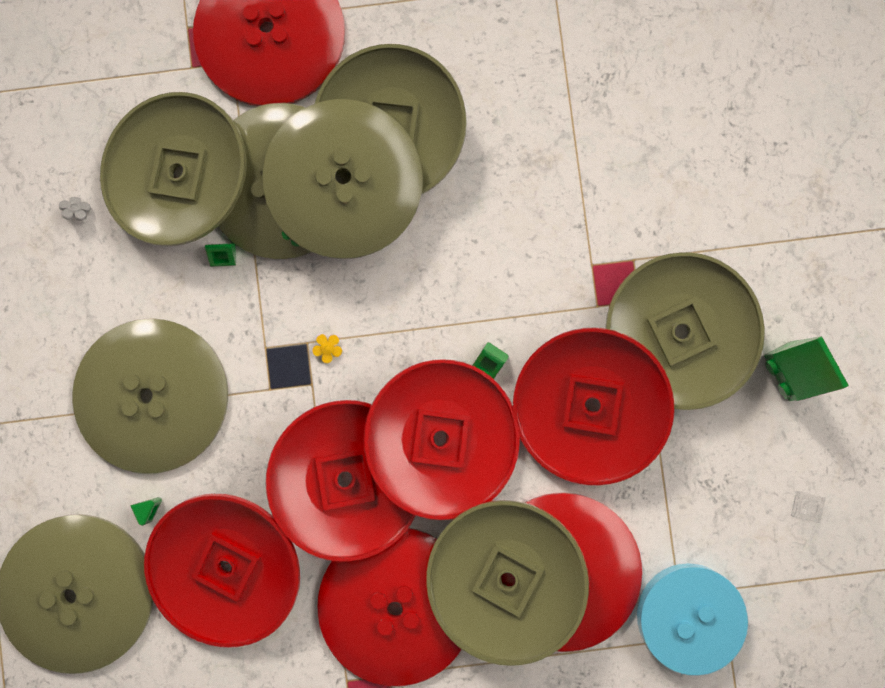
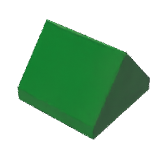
M236 244L205 245L210 267L236 266Z
M157 497L130 505L139 525L143 526L153 521L162 498Z

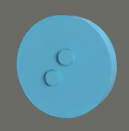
M685 563L662 570L648 582L638 602L637 624L644 643L663 665L681 674L705 675L725 667L739 653L747 635L748 615L742 596L728 579L706 566Z

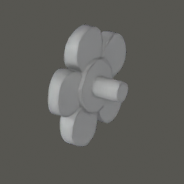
M71 197L70 202L63 200L59 203L62 217L66 220H70L73 217L78 221L85 220L86 213L91 210L90 204L81 202L79 197Z

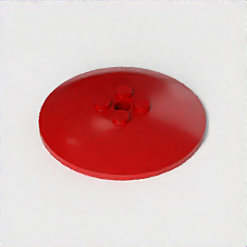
M200 0L194 17L193 41L203 70L211 81L230 97L258 107L273 103L292 104L316 92L330 72L338 65L344 47L345 23L338 0ZM264 22L274 24L270 32L260 31V27Z
M596 327L580 328L551 338L529 357L515 385L513 415L519 427L522 443L531 456L546 470L562 479L578 484L608 485L633 477L657 458L671 433L674 421V397L669 378L663 366L643 344L615 330ZM589 398H596L599 400L601 407L597 411H590L586 407V401Z
M440 359L412 365L396 374L382 387L373 400L367 414L363 444L368 469L373 480L388 499L411 514L428 519L447 520L455 519L461 513L474 506L491 502L503 490L514 471L518 459L520 432L513 415V405L509 397L491 376L470 364ZM438 431H442L446 435V442L442 446H437L434 443V435Z
M340 400L313 407L298 416L286 427L271 451L267 464L265 486L272 516L291 542L318 558L342 562L361 560L376 555L394 544L406 532L416 515L403 510L388 499L379 489L368 469L364 453L363 436L366 417L371 406L370 403L356 400ZM342 472H348L351 475V482L346 487H341L338 484V476Z
M215 493L189 498L177 504L158 521L146 545L144 573L149 593L155 605L170 624L198 642L228 648L256 643L272 634L282 625L296 602L300 587V566L295 547L279 528L270 513L244 498ZM221 561L230 563L232 571H225L221 567Z
M551 493L526 501L525 503L534 505L554 516L569 530L582 551L588 570L589 594L584 616L573 636L558 652L584 650L602 643L624 625L634 610L640 595L642 562L637 543L631 531L615 512L595 499L584 495ZM511 573L501 575V581L504 585L513 586L515 584V577Z
M408 528L394 544L376 555L356 561H332L323 576L318 594L319 626L332 654L354 675L374 684L384 686L417 684L443 671L461 652L462 649L446 635L439 625L429 602L427 568L431 551L438 538L427 532ZM392 602H398L402 605L403 611L399 615H392L388 611V605Z

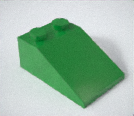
M822 336L789 341L764 355L767 370L776 377L779 383L778 390L788 401H800L849 386Z

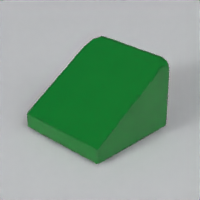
M487 342L472 366L484 371L494 379L509 355L490 342Z

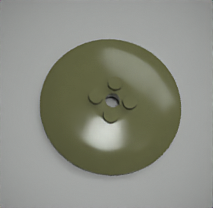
M379 44L361 49L345 58L330 72L317 94L315 103L334 99L356 100L375 106L393 117L408 133L418 152L423 174L422 194L437 186L449 174L461 154L467 127L466 109L461 91L449 71L437 59L422 50L401 44Z
M169 92L141 102L119 121L112 131L102 155L100 184L103 199L109 213L128 234L150 244L178 246L203 238L215 230L228 217L241 195L247 170L244 141L236 123L229 114L206 97L188 92ZM182 166V175L179 178H175V169Z
M326 100L300 110L290 117L275 134L264 160V195L276 223L299 246L328 258H360L378 252L390 245L405 231L412 221L422 194L423 174L421 162L416 147L408 133L386 112L368 103L356 100ZM341 170L348 171L351 175V180L347 184L338 183L335 179L337 172Z
M288 103L266 104L248 110L233 120L244 141L247 170L244 186L235 207L218 227L238 247L260 257L292 259L312 253L301 246H293L291 239L285 240L282 237L283 230L276 223L269 210L263 189V166L269 145L281 126L294 114L304 109L305 107ZM341 170L337 172L335 179L340 184H347L351 180V175L348 171Z
M691 252L662 255L649 260L631 272L615 292L609 305L605 324L606 329L615 330L634 338L654 354L669 378L674 397V409L678 410L710 407L735 394L745 385L755 371L761 358L765 338L762 310L756 295L746 280L722 261L707 255ZM679 324L684 325L688 330V335L685 339H680L675 334V329Z
M163 319L133 320L106 332L84 355L73 384V411L76 423L85 441L100 457L110 464L135 473L166 472L177 469L196 459L216 438L227 412V378L216 352L195 331L184 325ZM146 388L150 389L153 394L152 400L149 403H144L141 400V392Z
M499 500L482 503L464 511L442 531L434 544L428 562L427 592L434 616L446 635L457 646L480 660L498 665L516 666L542 660L558 651L569 641L579 627L585 613L589 594V578L586 562L578 543L559 520L534 505L518 501ZM511 573L515 577V584L513 586L504 585L501 581V575Z
M73 514L59 516L30 529L13 545L0 569V623L9 641L32 663L59 673L76 674L91 672L119 659L130 650L142 635L148 624L153 607V599L149 593L144 573L145 554L139 544L118 525L92 515ZM67 589L74 591L76 595L74 603H70L65 599V591Z

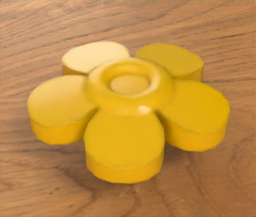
M324 334L317 336L316 341L319 345H315L312 351L315 356L322 355L324 363H330L333 359L332 355L339 357L342 354V348L335 346L339 343V338L336 335H330L328 341Z

